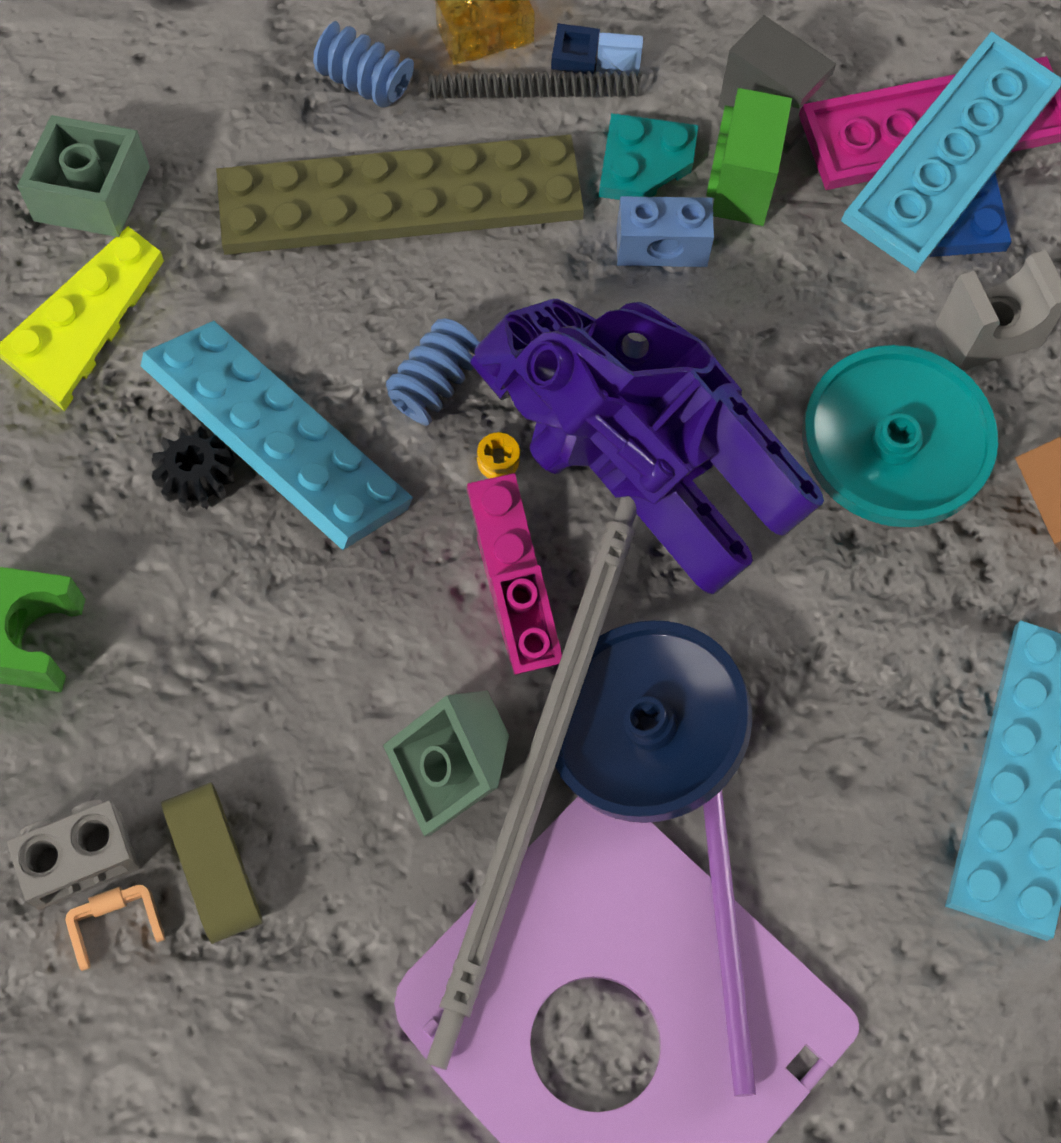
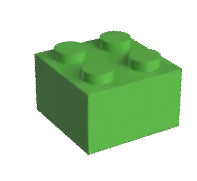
M738 88L734 106L725 105L706 197L714 198V217L764 226L779 172L792 98Z

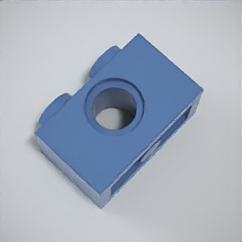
M620 196L616 227L617 266L707 267L714 240L712 198Z

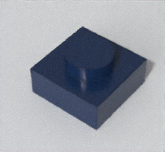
M557 23L551 70L572 71L574 73L581 71L583 74H587L590 71L594 75L600 29Z

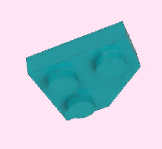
M611 113L599 197L620 200V196L653 197L657 194V189L674 178L679 181L690 174L694 162L698 125Z

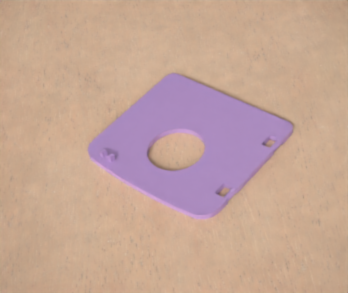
M577 797L527 848L486 967L484 978L479 987L477 999H475L472 1014L470 1018L464 1017L447 1070L432 1065L431 1067L500 1143H767L824 1074L854 1042L859 1032V1022L856 1014L845 1002L735 901L756 1095L735 1097L711 877L652 822L639 823L615 819L593 809ZM477 900L407 971L397 987L394 1002L397 1021L401 1029L425 1059L428 1057L444 1010L439 1005L445 994L448 979L453 971L455 959H457ZM589 978L617 982L633 991L650 1010L659 1034L658 1063L647 1087L630 1103L604 1112L579 1110L557 1099L540 1080L531 1056V1031L541 1006L561 987L577 980ZM806 1046L819 1060L799 1081L786 1067L802 1048Z

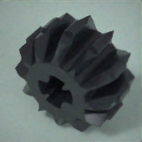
M201 426L193 436H189L187 431L180 427L178 431L179 439L176 441L162 437L161 445L164 451L152 453V462L154 467L157 468L152 471V479L156 486L162 488L161 493L164 499L169 501V503L178 499L181 508H184L186 511L195 500L199 501L202 508L208 509V497L212 495L225 500L226 491L223 485L232 484L235 480V474L231 468L234 466L235 459L232 451L225 449V443L217 435L209 437L206 429H203Z

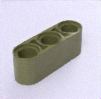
M207 783L162 801L161 805L200 920L210 943L214 944L262 924L263 919L213 783Z

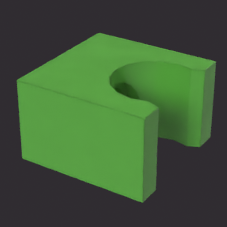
M0 567V684L62 692L66 678L64 672L51 656L46 653L22 650V639L28 626L37 618L46 614L62 613L71 617L82 615L86 598L71 577Z

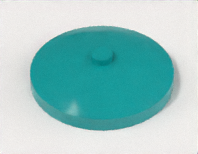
M888 345L871 347L853 353L837 362L822 376L811 394L804 413L802 442L806 460L814 477L824 491L843 508L863 519L893 527H919L937 523L953 516L977 496L989 478L996 461L998 430L988 399L975 381L962 369L949 360L923 349Z

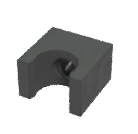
M763 15L729 50L718 107L724 110L725 105L734 106L738 88L792 98L783 145V152L787 154L805 135L799 117L801 107L804 104L812 103L809 99L833 75L836 63Z

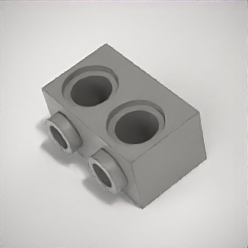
M102 800L84 802L71 810V816L53 823L51 820L34 822L20 830L21 836L6 841L24 899L27 903L41 910L140 869L122 814L110 800L102 802ZM108 829L109 840L107 844L98 851L89 852L87 850L89 837L97 830ZM57 849L58 858L55 865L46 872L38 873L36 864L41 854L47 850Z

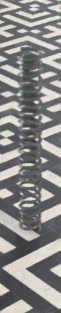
M545 71L542 75V80L540 74L536 72L533 81L529 72L525 74L524 80L523 75L518 72L516 81L514 74L510 72L507 77V83L503 72L499 74L498 82L494 72L490 75V81L488 80V75L484 72L481 77V84L479 75L476 72L473 74L472 84L468 72L464 75L463 83L461 74L458 72L455 76V84L453 76L449 72L446 78V87L444 75L441 72L438 75L437 85L435 75L431 73L426 98L429 99L431 97L433 88V94L436 99L440 97L441 89L445 99L448 98L449 91H451V95L455 99L459 88L460 96L464 99L468 87L471 99L475 96L476 88L478 97L481 99L484 95L485 87L486 96L490 99L494 84V92L497 98L501 96L503 86L504 97L506 99L509 97L511 87L513 97L516 99L519 92V83L523 98L527 96L528 84L530 96L532 98L535 97L536 86H538L539 97L542 98L544 96L545 83L547 95L551 98L553 96L554 82L558 98L561 97L563 84L565 96L567 98L570 96L571 82L574 97L577 98L580 80L582 96L584 98L588 93L589 82L591 96L593 98L596 96L597 81L600 96L603 98L605 95L606 79L609 97L613 96L616 80L617 96L620 98L622 96L623 80L625 82L626 96H630L632 78L634 95L638 97L643 72L640 71L636 76V73L632 71L628 77L627 73L623 71L619 78V74L616 71L613 72L611 77L607 71L603 74V77L597 71L593 79L590 71L586 74L585 78L581 71L577 74V78L571 71L567 80L564 72L560 74L558 79L555 71L551 74V78H549V74Z

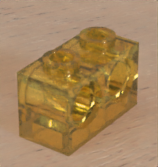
M435 0L436 26L453 65L466 61H476L490 54L507 49H517L525 44L534 42L535 12L529 0Z

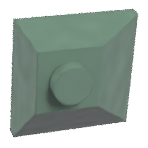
M488 690L446 695L383 744L424 837L432 835L498 788L509 734Z

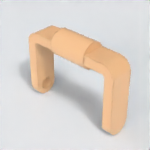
M135 885L122 890L119 886L89 897V903L73 908L67 913L65 921L81 971L90 968V961L78 924L80 920L91 916L96 918L126 907L127 903L142 898L156 942L158 943L166 939L152 892L147 887Z

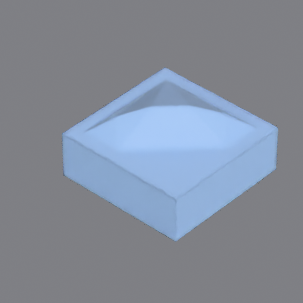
M599 33L596 72L599 71L601 74H604L607 71L612 75L616 71L621 75L625 71L629 76L634 71L637 76L640 70L643 36Z

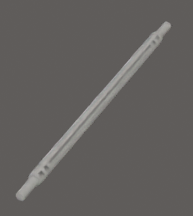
M629 496L621 497L614 520L606 525L604 536L599 545V551L594 559L591 574L457 959H455L453 971L448 979L445 994L439 1005L444 1010L425 1063L443 1070H447L464 1017L470 1018L473 1005L480 990L479 987L484 978L494 943L620 574L622 573L625 559L628 556L630 544L635 535V530L632 526L636 517V505Z

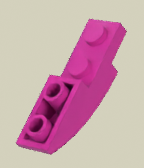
M513 473L468 483L466 488L478 534L477 541L513 673L517 675L559 665L562 652L541 567L537 564L516 475Z

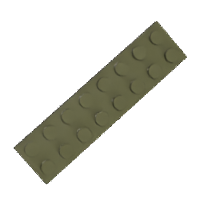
M572 135L216 168L221 241L224 255L583 220L584 213Z

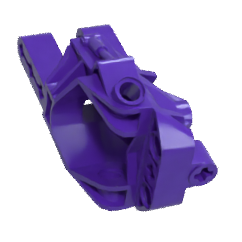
M550 299L507 313L475 348V355L470 361L472 367L500 400L511 397L517 410L526 419L536 422L530 443V451L536 462L542 468L554 474H560L566 467L573 465L589 466L615 498L631 497L636 505V514L694 583L707 593L715 594L749 567L753 559L746 543L693 482L694 479L715 466L759 519L771 531L781 536L787 535L824 502L823 494L815 481L743 399L742 389L716 360L708 345L650 305L642 302L627 303L620 309L607 311L595 319L560 299ZM639 333L647 340L641 342L634 341L629 338L628 334Z

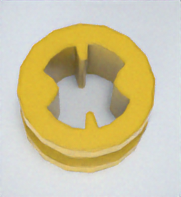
M501 432L490 433L483 437L477 448L479 470L489 479L515 473L520 462V448L517 441L512 436ZM493 449H503L504 463H494Z

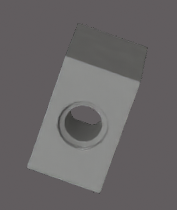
M1047 250L1031 254L1025 260L1024 266L1018 273L1003 283L988 289L983 288L975 270L960 274L935 322L954 364L964 370L1041 347L1061 317V277Z

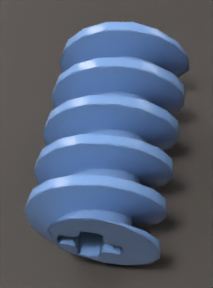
M337 21L329 24L323 31L314 50L313 63L315 70L319 74L329 76L337 84H344L348 90L358 92L366 100L373 99V102L381 108L388 107L401 98L407 89L414 71V61L411 58H405L399 64L400 54L398 51L390 50L385 55L383 43L375 42L371 46V39L366 34H361L356 38V30L352 26H346L340 32V25Z
M446 318L438 319L431 326V332L426 333L420 339V346H415L411 350L409 360H404L398 366V374H392L386 381L388 396L392 403L412 420L421 425L428 426L432 419L425 407L435 412H439L443 408V404L436 394L445 398L452 397L454 389L447 380L459 385L464 382L465 375L459 367L468 371L474 369L470 364L473 358L470 353L475 354V348L480 342L470 331L456 321Z

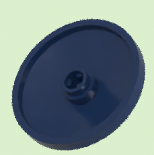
M655 620L640 621L614 628L600 635L555 765L561 778L583 802L593 809L612 818L628 822L649 823L670 820L701 807L728 784L738 770L748 748L752 729V707L747 686L737 665L723 647L711 637L697 629L680 623Z

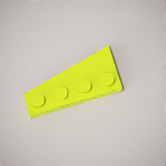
M127 226L121 232L120 237H115L0 342V358L65 411L73 400L72 392L82 378L87 379L95 367V357L107 340L112 341L120 329L119 321L129 307L136 305L163 264L164 259L161 251Z

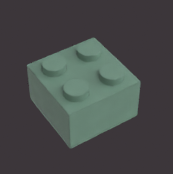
M51 115L17 187L35 222L120 237L150 166L137 130Z

